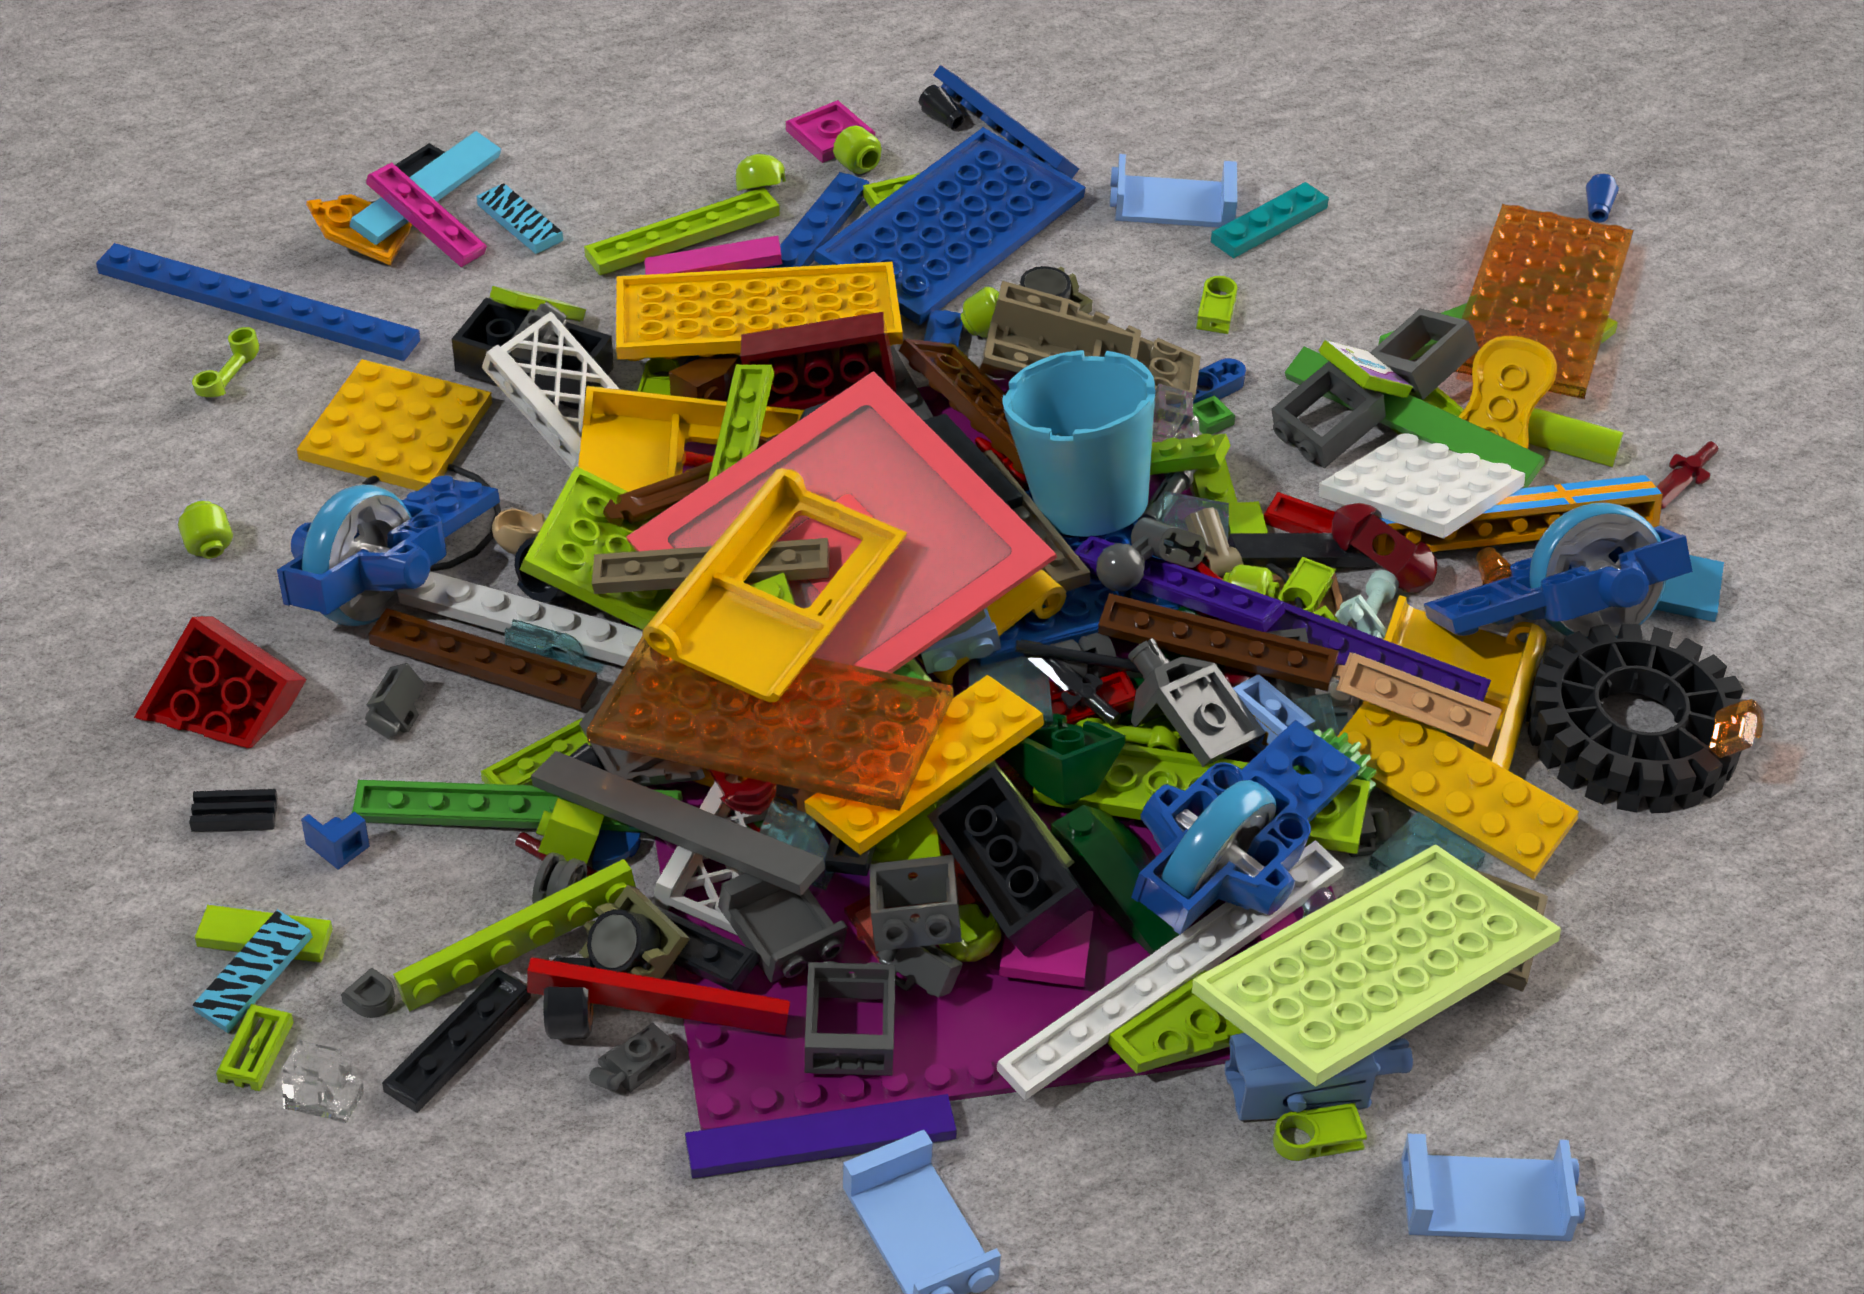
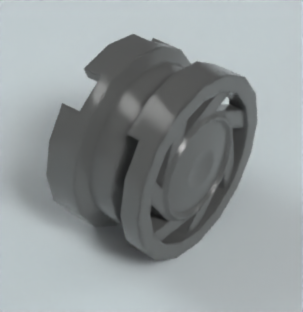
M549 853L543 860L535 879L532 894L533 904L586 878V863L575 858L566 861L565 857L561 854Z

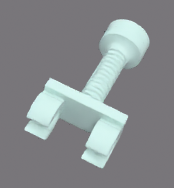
M1386 570L1373 572L1366 584L1367 601L1364 600L1361 594L1341 603L1335 617L1341 624L1347 626L1350 620L1357 630L1384 640L1387 629L1376 614L1381 604L1391 601L1399 587L1397 578Z

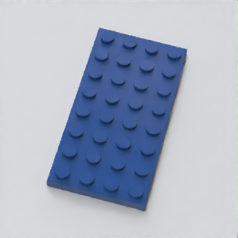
M982 127L816 249L814 261L821 265L893 262L900 314L920 326L929 319L931 311L943 308L1084 198L1086 187Z

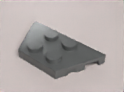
M635 659L630 661L625 666L626 675L615 688L609 686L600 697L598 705L590 709L579 723L607 772L642 786L701 780L705 775L700 764Z

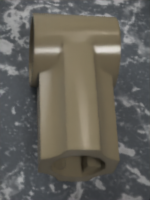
M1214 507L1201 509L1184 518L1188 531L1202 536L1205 540L1206 550L1202 562L1220 578L1223 579L1225 573L1231 572L1233 567L1240 564L1243 565L1239 551L1234 547H1229L1218 511L1214 510Z

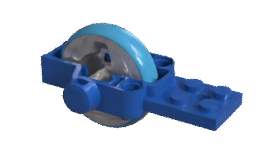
M451 476L433 478L431 483L418 491L409 493L404 500L399 499L392 492L375 485L361 484L344 488L324 503L312 522L302 524L292 535L291 552L295 559L277 569L283 604L320 612L329 620L346 626H363L377 621L386 608L390 609L399 600V590L416 589L426 582L430 567L443 559L447 554L445 544L447 536L500 503L498 489L482 486L479 482L454 480Z
M1612 503L1583 505L1566 512L1556 519L1540 538L1533 556L1515 562L1510 566L1511 577L1424 603L1426 617L1458 636L1474 634L1479 631L1478 627L1490 623L1494 625L1509 623L1514 620L1515 615H1520L1528 620L1545 619L1549 625L1565 636L1580 631L1588 638L1590 627L1609 624L1617 638L1621 623L1642 625L1649 618L1662 597L1666 580L1693 572L1687 539L1685 535L1672 532L1663 526L1653 528L1644 517L1621 505Z
M1295 720L1242 770L1231 763L1222 762L1211 766L1185 791L1168 784L1163 785L1149 798L1141 813V820L1153 834V838L1162 852L1139 873L1131 898L1141 902L1171 925L1179 935L1218 899L1247 910L1252 909L1268 916L1272 915L1285 903L1294 888L1295 880L1288 871L1302 856L1311 833L1309 822L1357 777L1360 766ZM1293 766H1304L1312 774L1301 775L1294 770Z

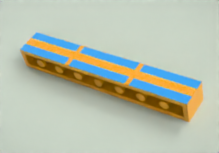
M1646 475L1521 488L1444 539L1381 517L1378 518L1414 544L1418 545L1422 541L1429 546L1431 552L1540 540L1547 528L1560 516L1574 508L1591 503H1612L1627 507L1644 517L1653 527H1657L1660 523L1663 494ZM1382 534L1374 539L1372 545L1377 554L1388 555L1393 551L1395 542L1391 536Z

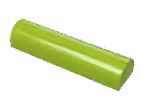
M1535 407L1528 424L1529 444L1610 467L1614 465L1624 434L1621 431Z

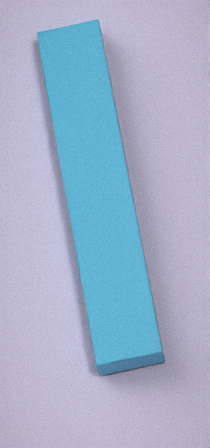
M475 131L409 178L437 202L499 158L501 148ZM381 197L353 216L350 227L374 245H377L409 221Z

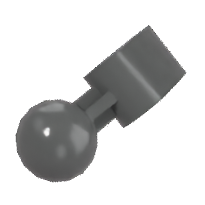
M1144 517L1135 524L1132 530V545L1115 543L1102 551L1097 558L1096 574L1100 582L1111 591L1126 592L1138 585L1144 576L1145 561L1152 556L1188 568L1197 566L1205 555V540L1198 534ZM1164 540L1174 542L1173 546L1164 544Z

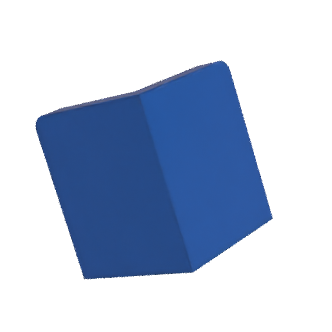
M355 811L343 820L339 817H334L324 825L310 814L301 819L306 845L338 870L370 847L366 820Z

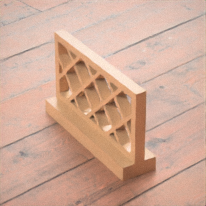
M1352 652L1349 653L1345 665L1336 664L1333 678L1339 680L1336 688L1337 691L1486 747L1489 745L1502 710Z

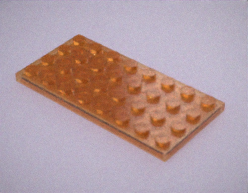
M1502 204L1462 319L1469 321L1472 325L1479 348L1481 349L1489 340L1501 336H1518L1539 342L1551 350L1557 364L1556 378L1548 392L1585 399L1634 230L1626 229L1619 225L1591 222L1585 218L1576 219L1557 215L1554 212H1541L1526 209L1519 205ZM1477 352L1455 372L1472 375L1473 361Z
M642 635L588 726L586 734L588 743L900 811L952 702L953 686L812 657L780 699L776 702H767L660 654L649 646Z

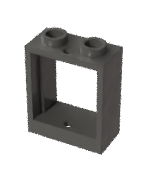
M1419 308L1370 353L1413 386L1409 395L1424 400L1480 348L1474 336V329L1469 321ZM1431 339L1438 341L1416 362L1409 361Z
M1330 361L1271 409L1275 434L1282 441H1289L1296 446L1305 459L1308 461L1314 460L1324 469L1386 417L1384 395L1378 391L1362 388ZM1330 391L1354 410L1321 437L1297 417Z
M953 855L870 864V911L876 951L962 942L958 888ZM911 872L918 874L916 878H910L908 875ZM912 914H918L920 916L917 918H910Z
M833 961L823 963L809 962L805 1028V1073L892 1076L895 965L875 962L867 964L837 963ZM819 997L883 999V1034L817 1033Z

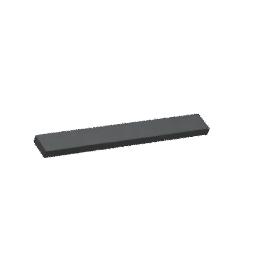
M555 751L531 775L534 787L800 896L825 870L824 858L558 751Z

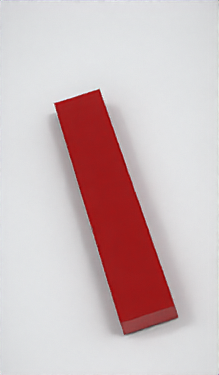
M534 957L530 958L527 970V993L544 995V989L547 987H584L588 989L589 1000L593 1004L784 1036L786 1034L790 1001L785 999Z

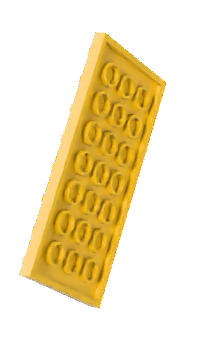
M893 262L617 276V360L640 361L644 358L659 357L676 359L680 356L695 355L712 357L716 354L732 353L741 355V334L877 312L884 313L890 346L902 344L903 331Z

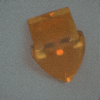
M1744 700L1716 712L1710 750L1721 758L1750 748L1753 745L1754 738H1761L1765 722L1764 713L1755 700Z

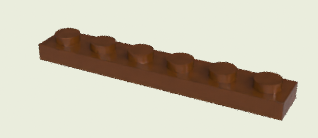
M1110 593L1098 624V634L1138 644L1145 641L1148 642L1149 639L1153 638L1157 642L1159 649L1327 692L1339 654L1338 650Z
M386 608L368 633L370 645L579 710L583 708L598 684L596 672Z

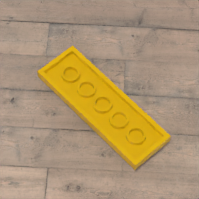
M986 675L805 800L806 813L854 851L862 855L1044 725L1043 713L998 681Z
M1364 701L1337 736L1339 738L1344 732L1347 733L1348 742L1351 745L1358 741L1361 743V747L1358 750L1361 755L1369 754L1371 756L1366 765L1376 769V774L1371 778L1376 783V787L1533 880L1578 819V810L1432 726Z

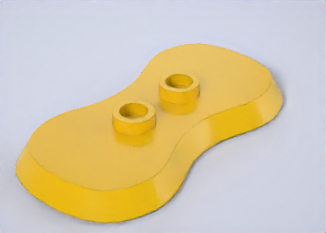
M1501 336L1489 340L1481 347L1474 358L1471 397L1466 408L1458 417L1528 449V424L1535 405L1551 388L1556 378L1557 364L1551 350L1539 342L1518 336Z

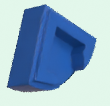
M599 830L592 859L593 869L602 870L622 859H626L628 856L629 858L634 856L640 847V833Z

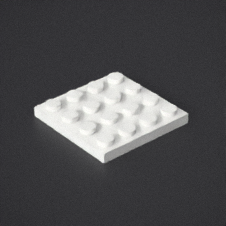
M1400 434L1320 482L1319 497L1343 505L1362 503L1374 506L1377 509L1374 514L1375 516L1444 539L1524 487L1525 473L1511 469V466L1508 464L1492 463L1480 459L1478 455L1473 453L1460 454L1453 452L1445 444H1431L1418 439L1413 434Z

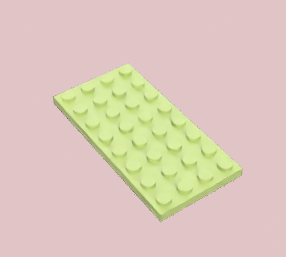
M1435 844L1194 978L1192 993L1316 1087L1557 943L1560 938L1561 928Z

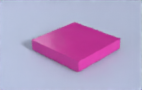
M839 100L785 121L786 132L822 163L835 158L833 152L834 142L837 136L849 126L857 125L863 127L875 136V131Z
M1087 911L1027 956L1005 935L999 976L1084 987L1094 912Z

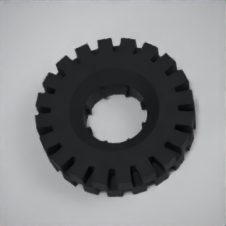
M1621 623L1617 638L1609 624L1590 627L1588 638L1580 631L1565 637L1562 647L1555 644L1545 655L1543 664L1540 663L1527 708L1526 721L1530 722L1527 732L1531 745H1540L1537 756L1545 767L1551 769L1560 766L1557 776L1559 781L1571 790L1583 781H1589L1584 797L1603 805L1610 791L1618 793L1617 809L1637 813L1642 797H1645L1651 814L1670 813L1674 799L1685 810L1699 805L1703 794L1708 798H1712L1721 791L1725 780L1729 781L1736 769L1750 726L1747 723L1750 716L1748 700L1741 699L1744 689L1736 676L1724 677L1727 665L1714 654L1699 661L1703 646L1688 638H1685L1676 649L1669 647L1673 635L1671 631L1654 627L1651 639L1648 641L1643 640L1641 624ZM1631 692L1643 694L1665 705L1674 715V722L1677 725L1660 732L1636 731L1614 721L1604 711L1601 700L1616 693Z

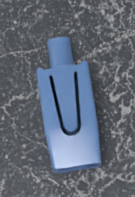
M1240 1033L1230 1036V1060L1225 1062L1224 1071L1227 1082L1233 1090L1239 1120L1279 1119L1283 1114L1289 1112H1301L1355 1103L1357 1109L1368 1108L1372 1104L1370 1097L1375 1077L1393 1073H1409L1412 1070L1413 1057L1411 1048H1408L1409 1042L1405 1038H1398L1315 1087L1246 1033Z

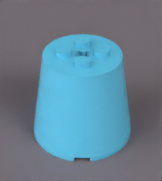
M1084 350L1046 357L1018 372L1009 381V390L1006 395H1003L1002 399L1003 407L1033 501L1059 533L1071 536L1088 537L1104 535L1123 529L1135 522L1144 513L1149 496L1155 407V382L1150 370L1138 360L1121 353L1106 351L1105 357L1085 356Z

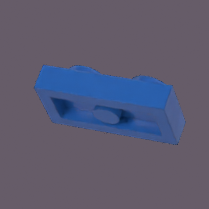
M948 310L931 311L924 341L949 343L959 348L964 327L960 316L961 313Z

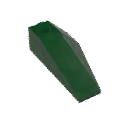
M1055 713L1051 717L1043 716L1044 725L1005 752L1001 757L1039 793L1055 800L1058 804H1075L1080 798L1097 791L1126 743L1125 735L1092 721L1084 722L1083 727L1068 724L1065 715Z
M1086 805L1078 807L1051 823L1050 832L1074 861L1068 868L1082 889L1150 955L1179 936L1171 925L1141 902L1131 898L1138 875L1150 863V860L1139 839L1123 823L1106 811Z

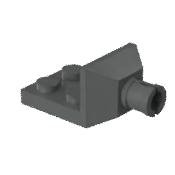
M1153 638L1149 639L1148 642L1145 641L1138 645L1128 655V658L1135 664L1144 679V682L1136 690L1131 717L1134 727H1138L1162 715H1166L1202 767L1258 742L1265 734L1262 727L1215 663L1180 657L1170 662Z

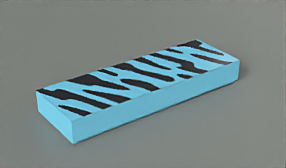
M503 183L477 195V205L535 254L563 241V232L506 184Z
M277 909L193 1003L192 1006L195 1012L229 1033L247 1013L250 1005L255 1004L313 937L311 931Z

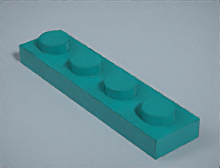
M1304 182L1212 231L1210 242L1234 259L1327 209L1329 197L1309 183Z

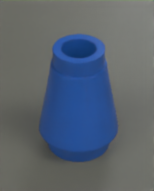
M1594 175L1586 184L1588 216L1590 220L1597 223L1608 219L1619 192L1616 180L1611 175Z

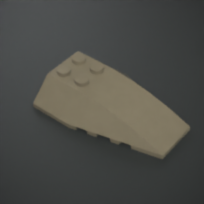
M1002 281L979 372L986 373L993 378L1011 380L1025 367L1049 356L1084 350L1085 356L1105 357L1106 351L1130 356L1143 363L1150 370L1155 382V402L1194 401L1201 356L1160 338L1152 342L1140 337L1141 330L1130 325L1124 330L1108 323L1110 317L1096 311L1094 316L1079 310L1081 304L1070 299Z

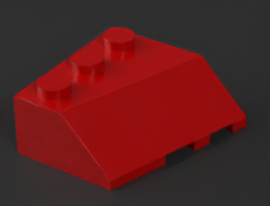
M192 617L134 718L157 722L170 728L187 730L211 739L245 748H252L288 713L307 679L215 617Z

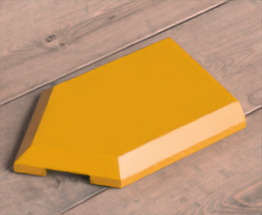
M352 194L338 196L337 200L322 202L321 199H315L306 202L308 209L326 239L387 265L392 264L412 227V224L408 222L379 244L374 245L350 227L351 218L371 205V202Z

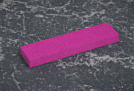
M392 162L368 174L366 184L460 267L485 254L487 245Z
M779 236L645 258V275L759 269L781 265L782 256Z

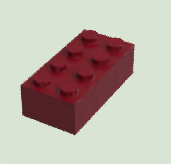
M883 312L741 334L740 357L742 365H772L774 377L767 406L805 410L830 401L873 371L896 393V373Z

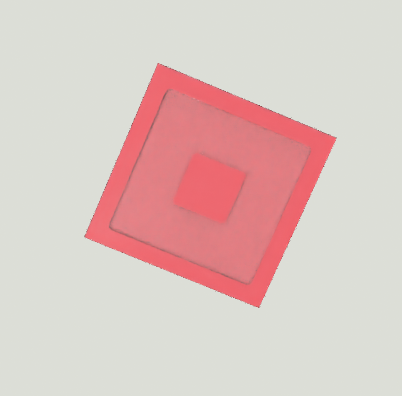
M874 371L626 536L627 541L636 551L713 546L769 477L780 468L791 469L799 473L804 480L806 490L831 501L839 502L850 509L907 532L906 538L780 699L776 702H770L799 737L808 733L1057 558L1056 553ZM807 516L795 518L777 540L791 541L828 538L830 547L829 578L788 581L795 604L800 608H807L812 605L862 542L859 538Z

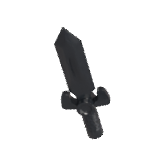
M1021 639V641H1027V642L1042 644V643H1040V642H1034V641H1029V640ZM1024 653V656L1064 691L1072 692L1076 695H1070L1068 692L1061 694V699L1068 709L1072 710L1078 705L1089 707L1110 726H1114L1120 720L1121 714L1096 693L1103 685L1102 679L1088 673L1085 676L1087 683H1083V678L1061 659Z

